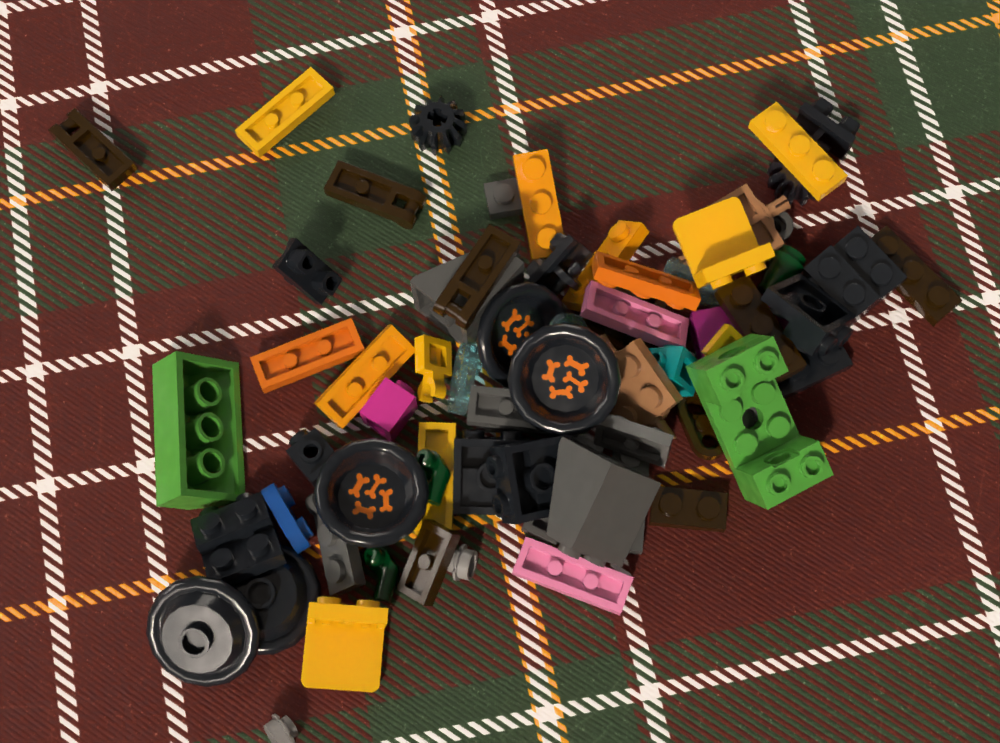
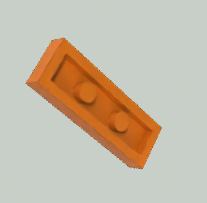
M596 251L592 261L593 279L597 280L601 285L608 288L620 287L631 291L634 295L643 299H650L652 297L664 301L674 309L683 310L686 308L693 311L697 310L701 296L695 282L603 252Z
M349 318L252 356L250 360L265 394L354 359L363 352L364 346L352 318Z

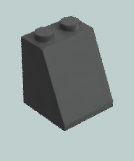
M469 253L415 275L410 280L415 309L469 352L477 343L476 336L480 317L489 301L505 287L524 282V262L519 253L487 297L467 330L455 324L456 320L450 316L442 317L435 313L433 307ZM459 294L454 302L464 307L468 299Z
M562 436L558 446L546 535L559 542L558 550L572 558L579 559L581 554H583L584 559L604 568L606 562L622 567L661 483L609 455Z

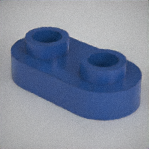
M272 483L262 489L261 493L297 554L311 547L309 538L314 536L303 516L297 519L290 507L296 503L286 486L283 485L278 488L275 483Z

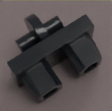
M819 97L812 104L805 102L799 108V115L795 121L827 154L831 152L843 161L856 139L855 135L860 127V123L850 116H845L839 124L828 118L834 108L823 97Z
M557 233L549 242V248L553 251L545 261L540 258L534 259L526 268L530 277L526 282L545 285L556 295L560 294L568 285L576 291L582 286L576 276L594 255L587 247L569 234L565 236L562 233Z
M297 238L289 239L284 253L272 266L284 277L286 282L294 285L318 305H322L327 296L334 295L342 282V278Z

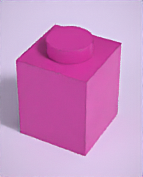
M385 377L359 411L363 423L389 441H394L418 409L416 397L414 396L415 391L400 380L394 383Z

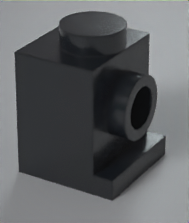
M316 428L310 432L303 429L289 440L291 447L286 452L292 462L315 488L319 470L334 450ZM313 449H318V454L315 457H306Z

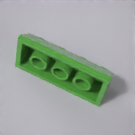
M175 351L152 365L156 507L192 510L210 506H226L235 502L238 495L245 493L239 363Z

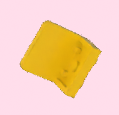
M737 197L728 198L677 218L672 225L698 289L709 284L713 290L734 282L732 275L742 271L745 272L746 277L767 268L765 262L776 256L770 242L759 246L742 203Z
M327 596L317 597V602H309L301 674L302 685L313 689L369 693L377 691L380 686L384 629L388 621L389 608H380V602L374 600H357L356 606L343 605L340 598Z

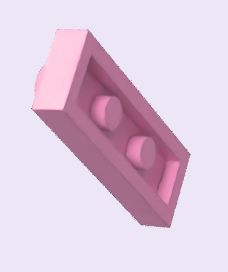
M593 280L586 286L580 313L581 317L637 339L641 338L643 341L658 347H663L664 345L686 347L689 318L616 289L605 287Z
M525 537L512 571V575L619 616L634 578L606 566L604 568L597 566L582 557L579 559L572 558L559 551L558 548L529 537Z

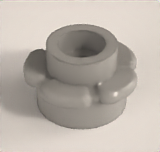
M462 544L459 551L455 550L447 569L448 572L452 573L454 581H460L461 579L470 581L477 566V551L467 549L466 544Z
M272 714V720L263 725L271 743H295L294 738L299 733L292 720L287 715L280 719L277 714Z

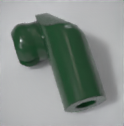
M422 449L417 453L416 459L426 472L430 492L428 503L440 506L450 478V470L436 451Z
M367 548L363 555L364 563L370 567L378 579L373 598L378 601L391 603L399 576V566L385 548Z

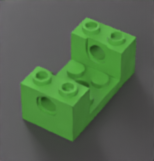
M748 334L685 366L746 501L769 510L834 475L819 440L799 434L775 378L788 372V368L774 336ZM753 407L758 413V420L754 426L746 428L742 417L748 408Z

